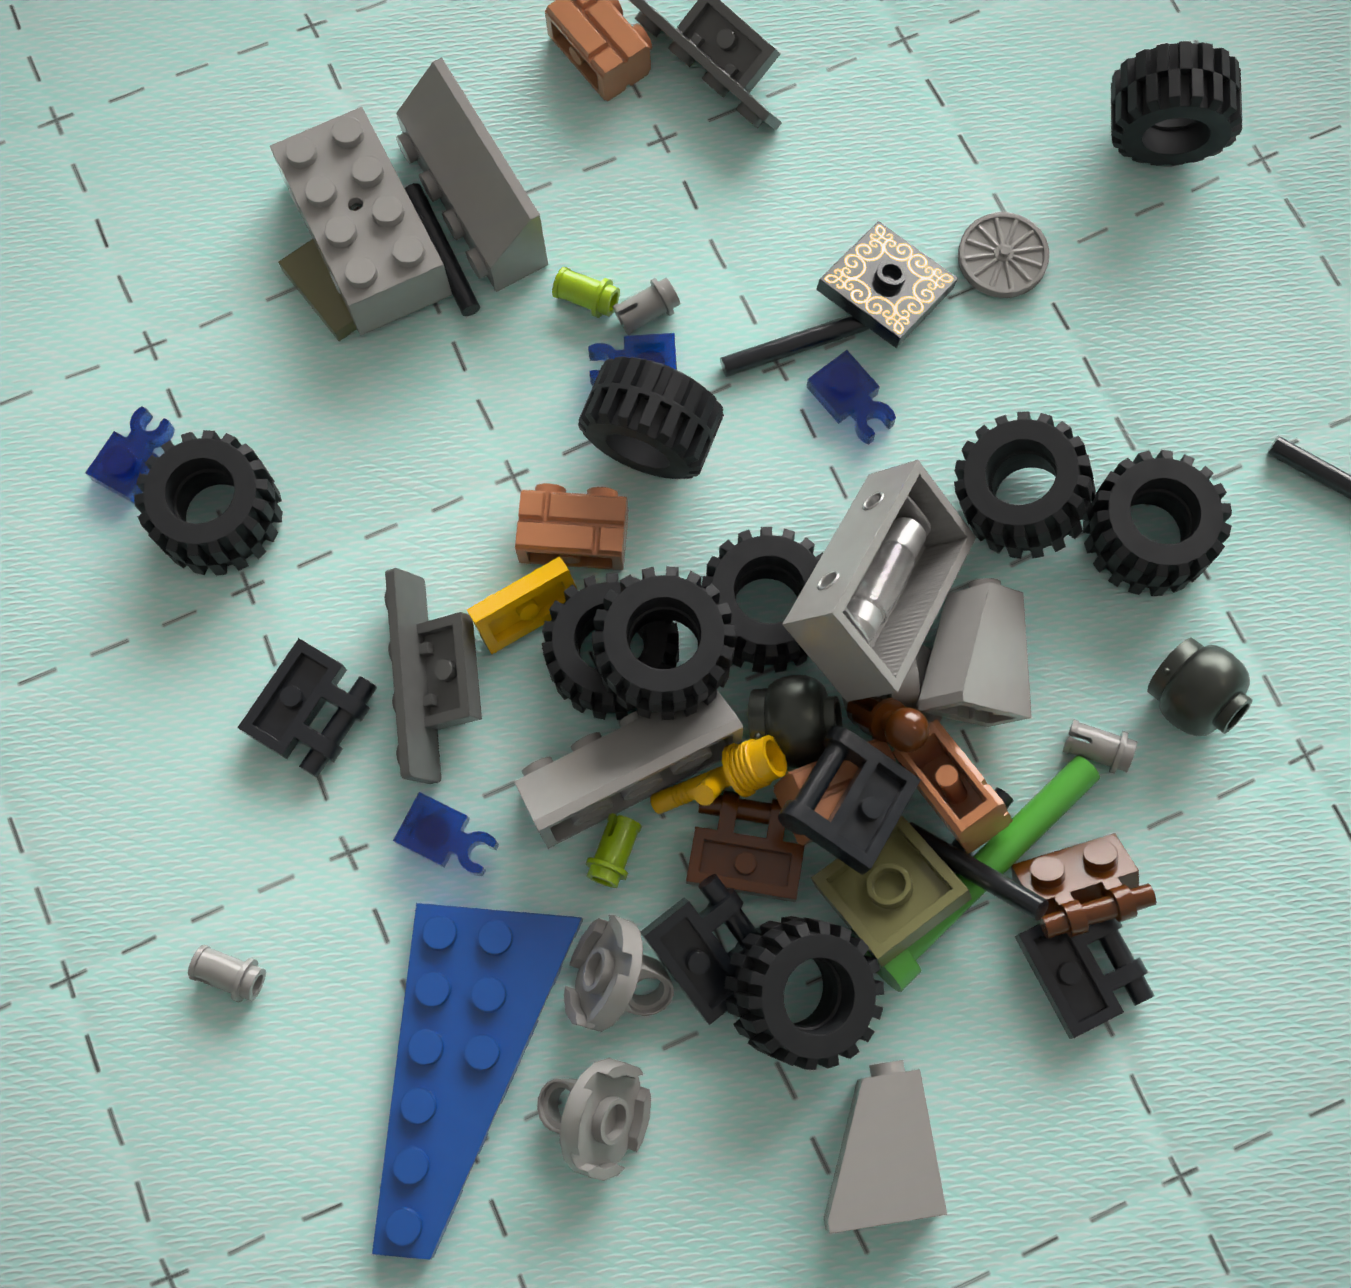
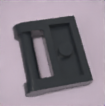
M833 726L822 742L825 748L796 798L786 801L778 815V821L787 830L798 835H805L863 875L871 870L921 779L849 729L842 726ZM849 760L858 769L827 820L815 812V809L843 761Z

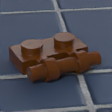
M724 790L723 795H719L710 805L704 806L699 804L698 813L719 816L717 830L695 826L686 884L699 886L705 878L712 874H717L727 889L734 888L737 893L796 902L805 845L802 846L801 844L783 841L785 827L778 821V815L782 808L777 799L773 798L772 803L742 799L737 792ZM736 819L767 824L766 838L734 833Z
M1115 833L1015 863L1011 866L1012 880L1049 901L1048 909L1040 919L1042 931L1047 939L1065 933L1069 937H1075L1089 932L1090 925L1113 918L1119 923L1136 918L1138 910L1154 906L1157 903L1154 890L1149 883L1139 886V870Z

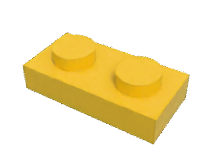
M559 556L468 608L467 612L492 655L544 625V621H551L549 609L556 600L563 604L566 601L563 591L572 584L576 589L577 587L569 569Z

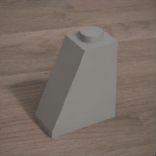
M981 578L970 581L968 583L969 588L949 593L946 596L918 700L919 711L984 727L1032 718L1023 592L1002 586L1001 581L994 578Z
M903 1060L869 1065L871 1077L857 1080L824 1214L825 1229L830 1234L947 1215L920 1069L905 1071Z

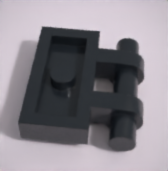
M298 638L237 728L285 759H288L298 742L306 745L310 750L299 767L318 778L328 761L334 763L343 750L339 745L356 720L361 722L370 708L366 704L377 687L367 679L359 676L347 693L337 686L347 671L344 665ZM327 701L338 709L320 734L309 726Z
M717 874L708 876L698 886L709 902L707 907L699 914L690 901L682 898L640 931L650 948L704 1021L709 1025L728 1011L726 1000L734 998V991L725 989L726 976L735 977L737 966L729 964L734 952L745 953L747 948L741 941L749 933L762 936L760 927L755 928L741 909L744 903L734 888L727 889ZM723 923L738 941L735 947L728 953L712 933Z
M1115 918L1090 925L1089 932L1075 937H1069L1065 933L1047 939L1040 924L1015 936L1069 1039L1076 1038L1124 1013L1113 991L1122 986L1125 987L1134 1006L1155 996L1144 977L1148 973L1140 957L1134 959L1118 930L1123 926ZM1096 940H1099L1114 967L1113 971L1103 975L1087 946Z

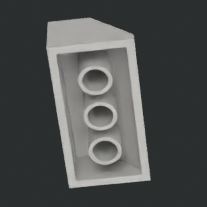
M441 57L433 61L396 113L402 131L401 134L396 136V140L408 163L411 164L417 161L423 170L419 174V178L431 201L434 202L440 199L446 208V211L442 212V216L454 239L458 240L463 237L470 250L465 253L476 276L479 279L487 276L495 291L498 292L548 265L540 214L443 58Z
M718 690L716 698L708 706L703 701L700 702L697 706V712L687 717L684 710L674 712V720H662L661 712H651L649 719L639 716L637 710L619 722L621 728L603 737L600 732L589 734L572 744L571 749L573 752L553 762L551 757H545L525 767L522 770L524 777L514 782L547 848L549 849L606 820L611 813L617 814L651 797L652 794L722 760V751L725 746L732 743H742L743 725Z

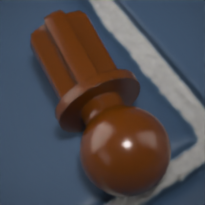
M875 696L848 701L847 712L852 714L853 721L868 728L873 738L881 742H888L891 747L900 752H914L920 749L928 739L929 724L926 717L914 708L905 707L896 699L887 698L883 700Z

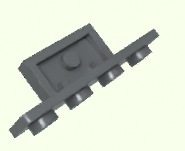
M629 0L640 10L635 19L655 37L661 31L665 32L674 40L668 47L673 54L689 67L696 60L707 70L702 79L723 98L731 91L741 100L736 110L750 123L759 128L764 121L775 130L779 128L782 122L756 100L750 92L781 54L721 0H698L677 28L645 0Z
M393 568L385 572L386 592L384 600L389 619L390 642L388 652L392 661L394 684L392 704L396 713L398 736L396 756L403 779L434 784L441 781L438 730L482 720L474 625L471 617L463 612L428 621L425 580L420 576Z

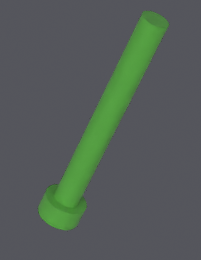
M1078 755L1075 756L1012 818L1013 821L1009 826L992 837L973 857L1004 874L1100 779L1096 768L1085 758ZM956 873L955 875L969 889L972 899L881 968L879 965L881 970L876 973L893 989L902 992L921 973V968L916 960L986 890ZM868 951L865 953L866 956L872 957Z

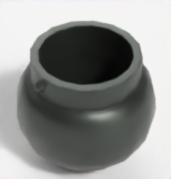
M1192 637L1179 644L1167 656L1153 675L1147 689L1149 694L1160 701L1159 708L1164 717L1176 728L1194 736H1206L1216 729L1220 730L1223 734L1229 732L1242 719L1253 701L1246 695L1250 685V677L1244 664L1224 648L1216 645L1204 647Z
M807 675L784 676L776 679L768 688L753 689L750 692L748 702L750 739L756 740L766 735L773 736L785 755L787 767L801 768L818 761L825 749L822 742L830 728L842 726V712L837 696H828L824 685L817 679Z

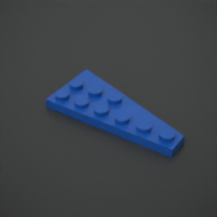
M416 903L372 1250L373 1255L427 1260L434 1258L462 1195V1189L486 1141L490 1126L500 1104H502L537 1026L538 1018L563 967L562 964L573 939L576 938L583 922L582 917Z

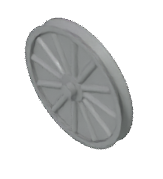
M1008 212L991 213L975 220L964 232L958 249V263L965 279L978 291L993 297L1012 298L1029 292L1041 281L1049 263V246L1042 231L1027 218Z

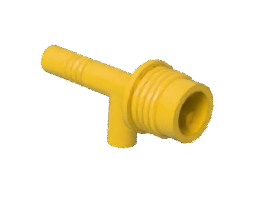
M770 735L756 740L749 739L740 744L732 743L725 746L722 751V766L652 794L650 797L651 806L657 814H662L693 800H696L700 805L707 806L713 803L722 791L729 786H732L734 791L740 796L749 797L755 794L756 790L766 787L772 781L786 775L787 762L785 755L774 737Z

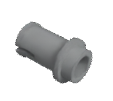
M656 278L650 280V287L620 304L612 306L620 324H624L623 328L627 335L632 334L634 330L665 313L668 316L674 314L673 308L681 303L667 278L659 282Z
M1074 719L1068 735L1086 740L1089 743L1068 737L1063 752L1110 766L1109 772L1115 774L1117 769L1128 772L1135 754L1137 741L1129 739L1128 732L1122 731L1119 736L1080 723Z
M201 945L191 959L188 976L191 980H198L231 993L233 1001L242 1002L244 999L253 1001L258 996L265 981L266 970L258 967L256 959L248 958L246 961H242L211 949L210 946Z

